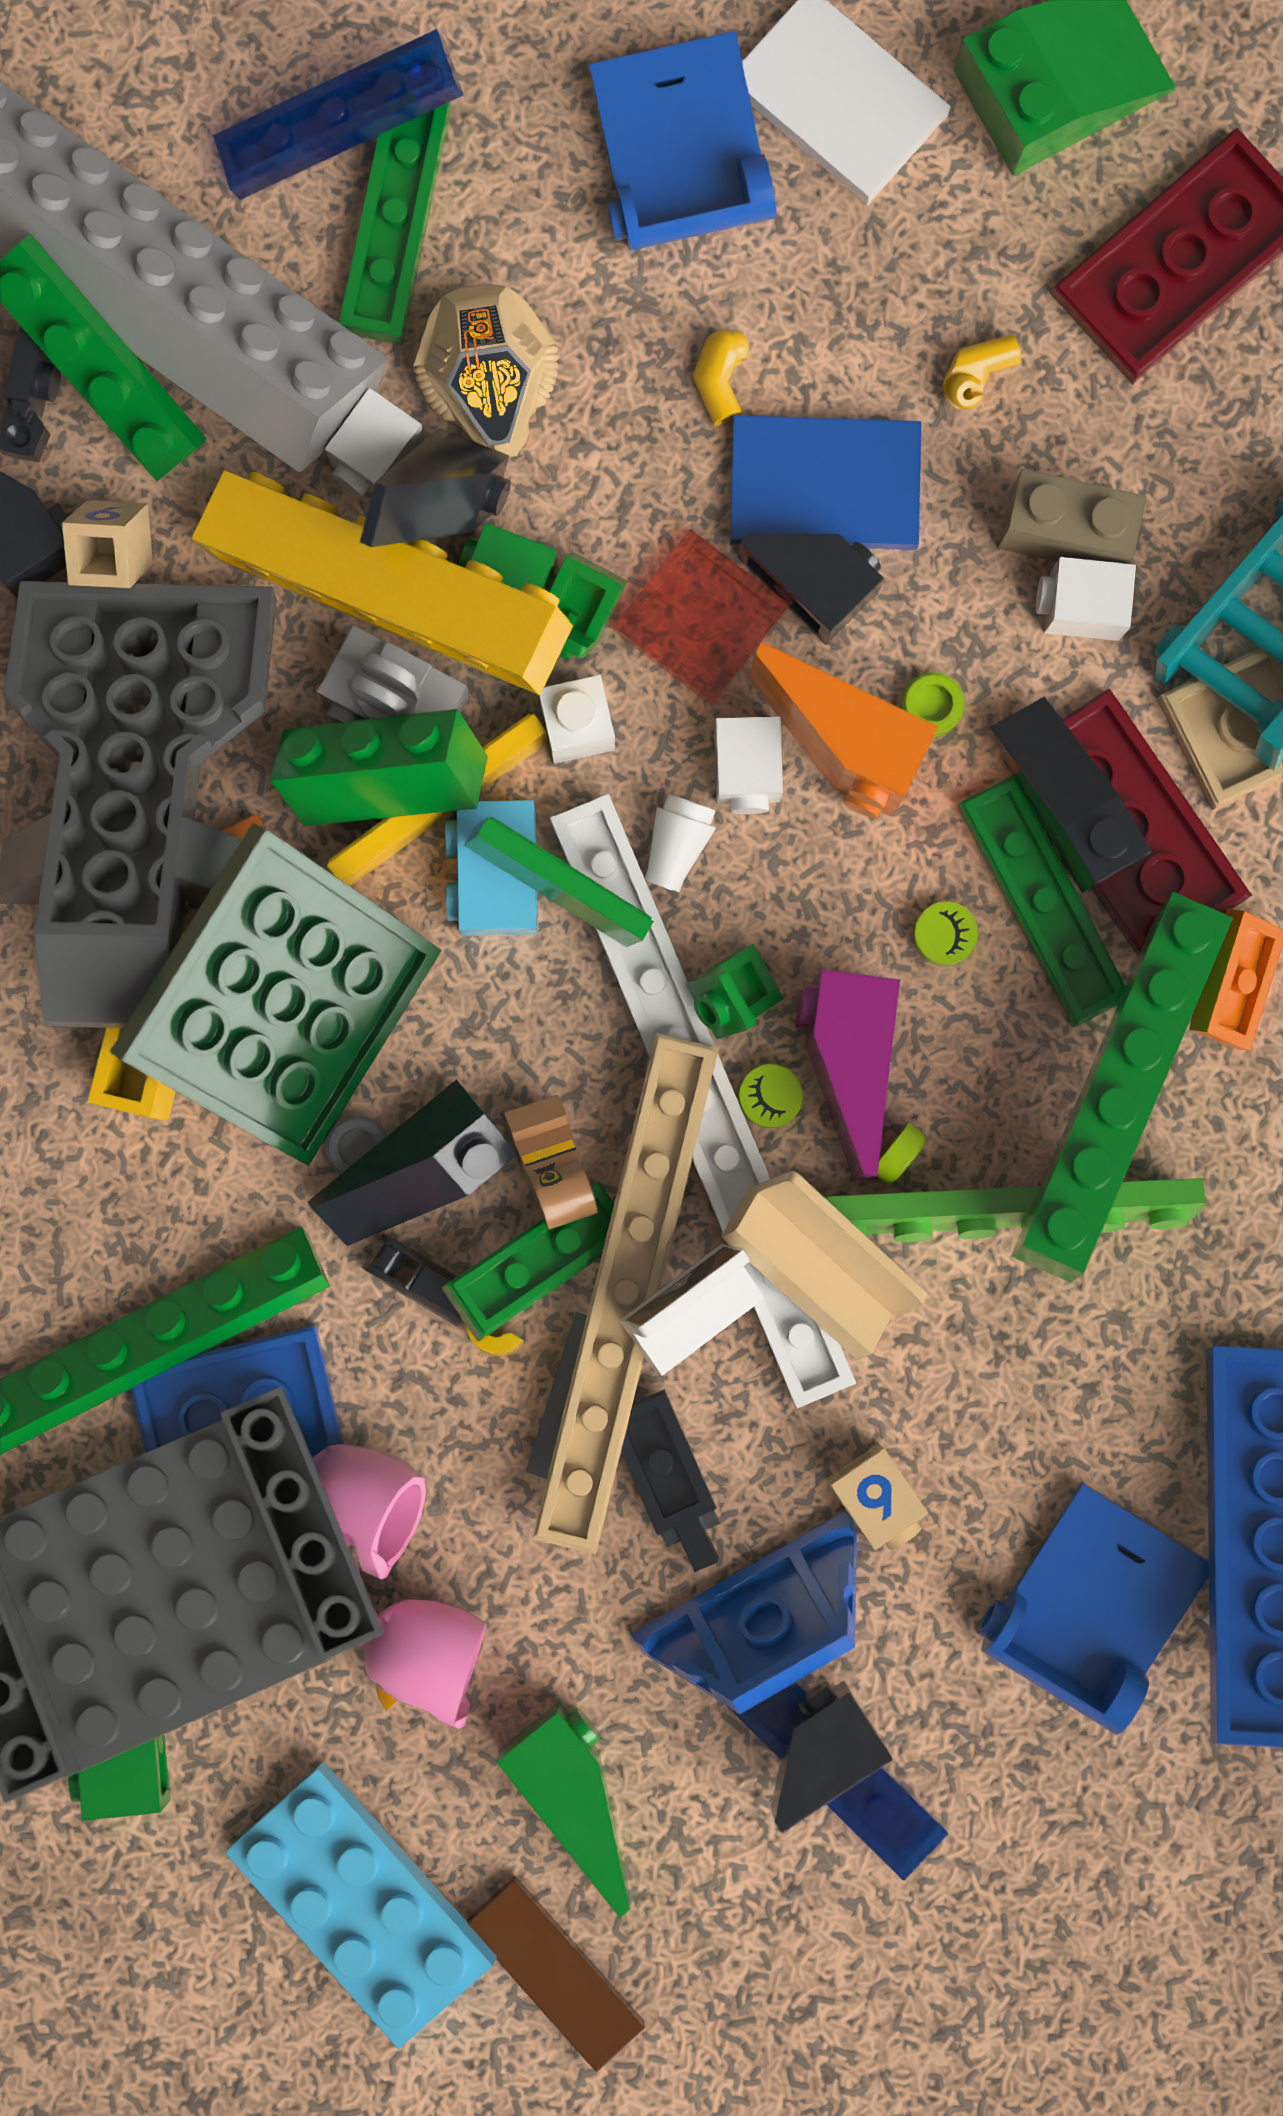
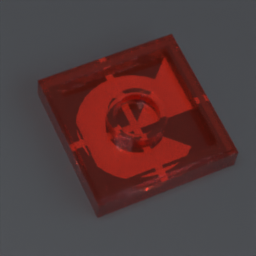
M690 529L613 626V631L710 706H713L758 649L760 643L766 639L788 611L790 605Z

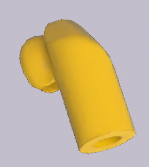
M720 329L706 338L693 373L694 383L716 427L732 421L734 415L740 416L742 414L740 405L728 381L734 366L739 365L742 359L747 358L749 352L748 341L744 334L738 330L727 331L726 329Z
M1009 334L960 349L955 354L943 381V394L946 402L951 407L963 410L976 407L982 400L984 395L982 391L991 372L1021 363L1020 349L1015 335Z

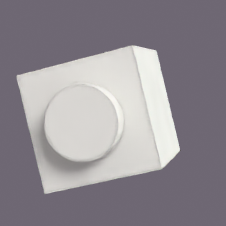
M369 388L325 448L330 464L335 468L331 476L343 488L359 498H362L366 491L372 494L375 482L423 443L425 437L421 423Z
M1060 557L1050 571V576H1041L1038 584L1036 614L1046 615L1044 633L1119 641L1131 626L1136 565Z
M601 675L543 688L541 695H539V700L554 764L615 751V735Z
M780 716L716 718L714 738L717 804H731V813L760 814L768 812L769 803L780 802L783 794Z

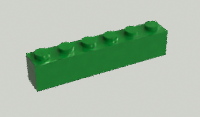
M1174 892L1170 894L1158 910L1011 1257L1070 1283L1084 1274L1233 917Z

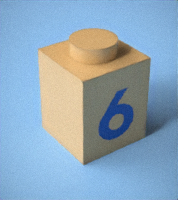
M86 500L62 522L68 585L131 588L153 565L148 503Z
M879 1443L826 1479L874 1550H877L884 1544L887 1545L889 1550H894L905 1544L921 1531L922 1528L917 1521L929 1514L891 1457Z

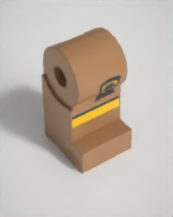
M559 1094L505 1112L504 1117L511 1145L518 1154L516 1156L546 1228L550 1230L596 1214L597 1207L582 1166L581 1156L568 1125L567 1115Z

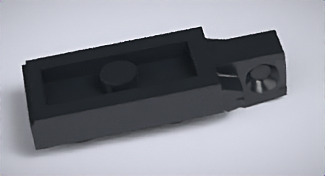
M21 326L19 327L3 397L7 400V406L0 431V452L6 456L40 462L51 435L42 421L46 401L53 403L57 398L61 382V372Z
M663 1389L633 1402L621 1453L656 1534L662 1535L667 1547L681 1541L694 1572H697L718 1562L719 1557L707 1529L719 1525L720 1521L715 1511L717 1506L667 1391Z

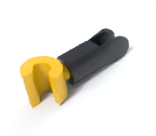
M382 1233L378 1240L383 1242V1245L372 1263L364 1262L361 1268L377 1280L457 1326L462 1318L442 1290V1287L456 1278L457 1275L400 1241ZM405 1256L419 1264L418 1269L407 1286L393 1278ZM467 1327V1333L471 1341L481 1351L493 1356H506L516 1351L524 1343L520 1337L511 1332L500 1337L487 1335L482 1340L477 1341Z

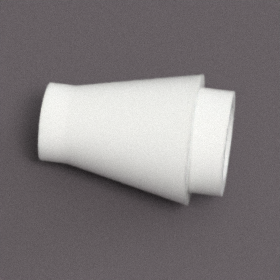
M668 794L663 808L658 806L656 808L649 865L644 879L661 887L680 892L684 879L716 827L711 826L715 810Z

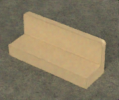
M794 1171L749 1188L721 1235L731 1246L743 1249L750 1259L749 1262L855 1359L873 1353L892 1315L921 1306L927 1296L923 1288L803 1177Z

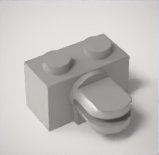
M354 625L317 691L323 704L330 707L326 716L335 723L458 709L461 713L470 697L467 686L462 682L433 668L431 664L388 641L384 642Z

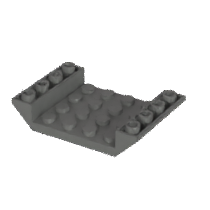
M282 1386L221 1412L222 1420L0 1517V1793L4 1803L13 1801L105 1762L328 1662L384 1634Z

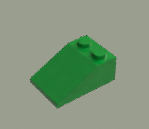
M1049 0L1018 9L963 38L953 70L1013 176L1173 92L1176 88L1127 0Z

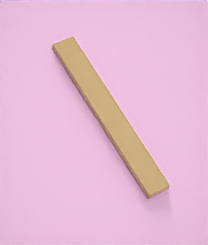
M656 1033L533 1535L534 1540L596 1555L644 1355L619 1320L661 1289L719 1048Z

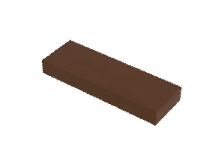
M516 1876L510 1879L467 1919L468 1925L497 1956L496 1960L596 2073L645 2028V2021Z

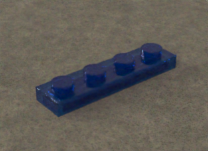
M435 29L214 134L213 138L229 188L241 200L464 96L446 41L438 29Z
M795 1682L741 1714L731 1708L729 1709L781 1760L789 1717L799 1710L796 1702L808 1691L798 1682ZM882 1767L826 1804L903 1881L949 1834L946 1827L885 1767Z

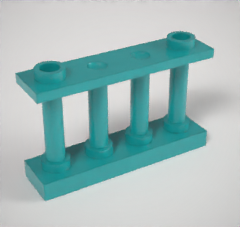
M1283 500L1275 512V515L1279 517L1277 522L1185 628L1179 624L1174 625L1160 641L1154 652V655L1159 658L1157 660L1154 680L1165 687L1176 673L1183 668L1257 723L1254 730L1261 735L1259 736L1254 756L1273 771L1283 761V702L1280 699L1274 703L1199 647L1223 620L1283 665V632L1240 601L1262 573L1283 588V555L1280 554L1283 550Z

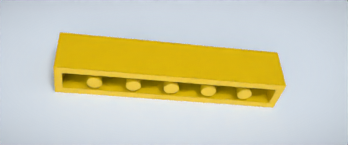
M223 471L191 538L214 559L532 693L541 695L573 627L557 607L560 600L555 595L529 583H525L521 591L501 583L503 580L501 574L476 561L468 560L465 568L446 561L447 553L425 540L411 541L410 545L397 543L377 547L367 546L360 543L366 519L365 516L358 515L355 523L338 517L339 511L337 508L314 495L304 493L301 501L284 495L285 488L262 474L250 472L248 478L245 479L228 471Z

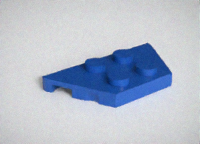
M844 1511L636 1630L631 1635L644 1655L741 1714L855 1648L857 1530L847 1512Z

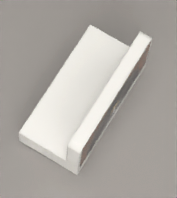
M726 1244L719 1245L619 1320L655 1373L664 1375L765 1298L744 1268V1265L750 1259L743 1249Z

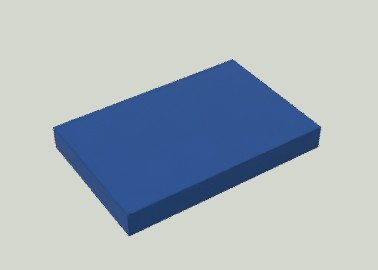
M734 415L730 544L740 545V542L748 534H840L850 545L857 541L867 549L917 550L919 545L922 421Z
M317 1325L197 1354L131 1388L145 1453L222 1420L221 1412L281 1386L284 1388L312 1457L328 1446L344 1444Z

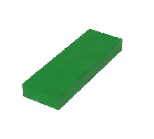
M492 816L490 818L487 817L475 826L464 845L625 947L643 941L654 922L651 920L652 917Z
M600 1181L591 1186L597 1207L596 1214L550 1230L546 1228L543 1220H540L442 1287V1290L477 1341L482 1340L602 1257L615 1203Z

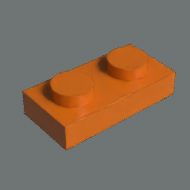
M1226 909L1225 914L1233 917L1196 1005L1189 1030L1232 1049L1251 1051L1283 947V929L1246 911Z

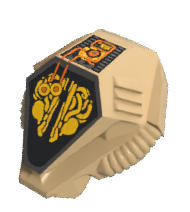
M484 284L456 289L439 300L428 318L413 367H415L414 373L417 374L416 381L419 382L418 387L422 389L421 394L426 397L425 400L427 403H430L431 409H435V413L441 415L442 420L452 421L454 425L460 426L464 430L466 439L507 454L509 457H514L518 455V452L528 438V421L530 416L536 412L537 408L546 404V399L550 397L549 392L553 390L552 385L556 382L554 377L557 376V370L555 369L559 366L556 362L559 358L556 354L558 348L556 342L531 307L519 294L507 286Z

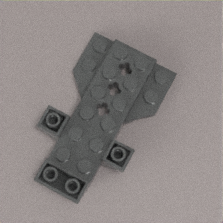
M20 581L4 696L10 707L54 752L59 761L51 813L3 840L0 861V904L39 905L35 927V943L42 1016L46 1026L124 1028L181 938L185 899L191 909L200 908L242 841L240 838L195 821L199 778L203 761L265 713L277 604L273 587L134 584L131 588L68 585V582ZM154 649L151 653L145 655V650ZM147 705L144 710L137 713L138 706ZM132 762H140L137 768L129 772Z

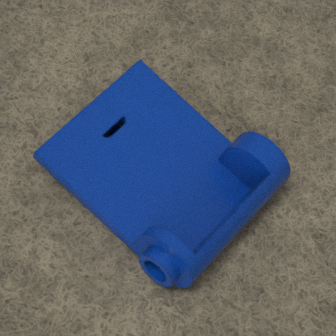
M736 31L589 64L618 199L617 201L607 203L615 241L626 239L629 251L776 218L777 211L773 183L766 156L761 154Z
M1081 1482L1005 1603L1003 1604L999 1600H995L984 1614L977 1633L984 1637L981 1651L1113 1734L1118 1735L1134 1719L1146 1697L1149 1687L1147 1671L1208 1579L1209 1560ZM1118 1548H1120V1549L1123 1550L1124 1552L1128 1553V1554L1131 1555L1132 1557H1134V1558H1142V1560L1137 1561V1560L1133 1559L1132 1557L1128 1556L1127 1554L1123 1553L1122 1551H1120Z

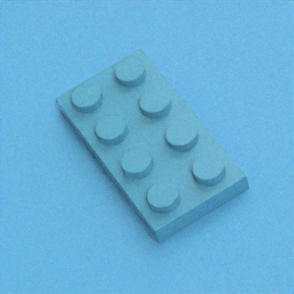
M324 1761L241 1835L225 1852L398 2050L495 1963L497 1956Z

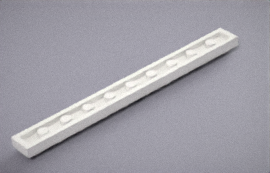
M609 794L551 817V824L568 864L645 912L654 921L643 941L629 947L623 946L596 929L649 1058L651 1057L656 1033L715 1047L707 1027L696 1014L694 999L686 986L688 981ZM717 1054L692 1161L723 1233L747 1190L770 1180V1177ZM750 1262L744 1265V1268L765 1297L754 1306V1309L795 1407L800 1408L856 1384L840 1344Z

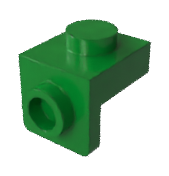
M573 551L566 556L550 590V593L560 600L557 607L573 625L559 654V657L565 659H572L574 656L584 658L595 649L628 582Z
M754 944L740 948L686 983L694 999V1008L697 1016L706 1027L712 1030L716 1039L746 1031L755 1025L756 1017L784 999Z

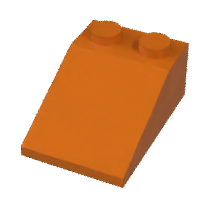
M761 642L755 653L749 680L776 715L780 716V720L832 787L846 795L843 803L847 807L873 819H877L880 812L892 817L904 799L938 726Z

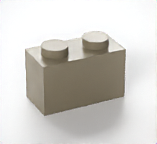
M1021 469L1010 491L998 549L1056 562L1060 557L1129 564L1134 558L1147 496Z

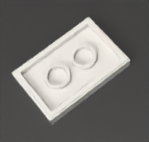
M797 0L742 61L751 106L866 205L872 201L948 116L951 107L827 0Z

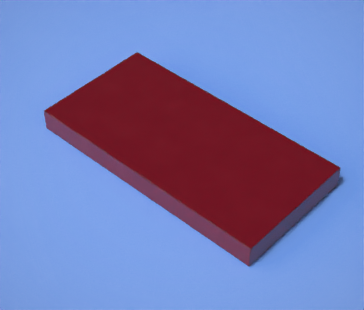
M1236 127L1052 288L1050 294L1133 385L1283 254L1282 175Z
M1110 688L1062 719L1119 794L1152 853L1139 862L1091 888L1137 956H1139L1158 910L1172 892L1225 914L1226 909L1232 910L1253 896ZM1004 759V760H1003L1004 763L1007 765V767L1009 768V770H1010L1011 773L1013 774L1012 770L1010 769L1009 765L1007 764L1006 760Z

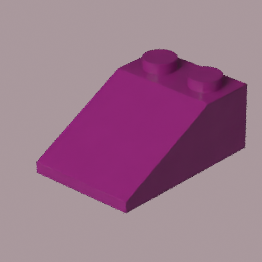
M821 970L812 981V985L804 984L803 990L799 992L795 1028L806 1029L805 1046L852 1177H876L900 979Z

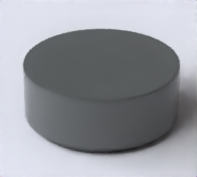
M364 1116L347 1117L339 1121L328 1134L325 1148L327 1159L332 1168L337 1173L342 1174L387 1137L388 1134L373 1119Z

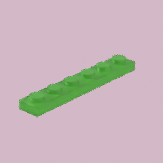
M1204 1179L1122 1182L1101 1233L1121 1230L1125 1227L1124 1222L1149 1221L1150 1228L1157 1230L1176 1229L1188 1225V1219H1194L1206 1204ZM1040 1186L830 1196L824 1198L867 1238L868 1235L894 1234V1240L898 1242H919L932 1238V1232L957 1230L959 1238L981 1239L996 1235V1228H1023Z

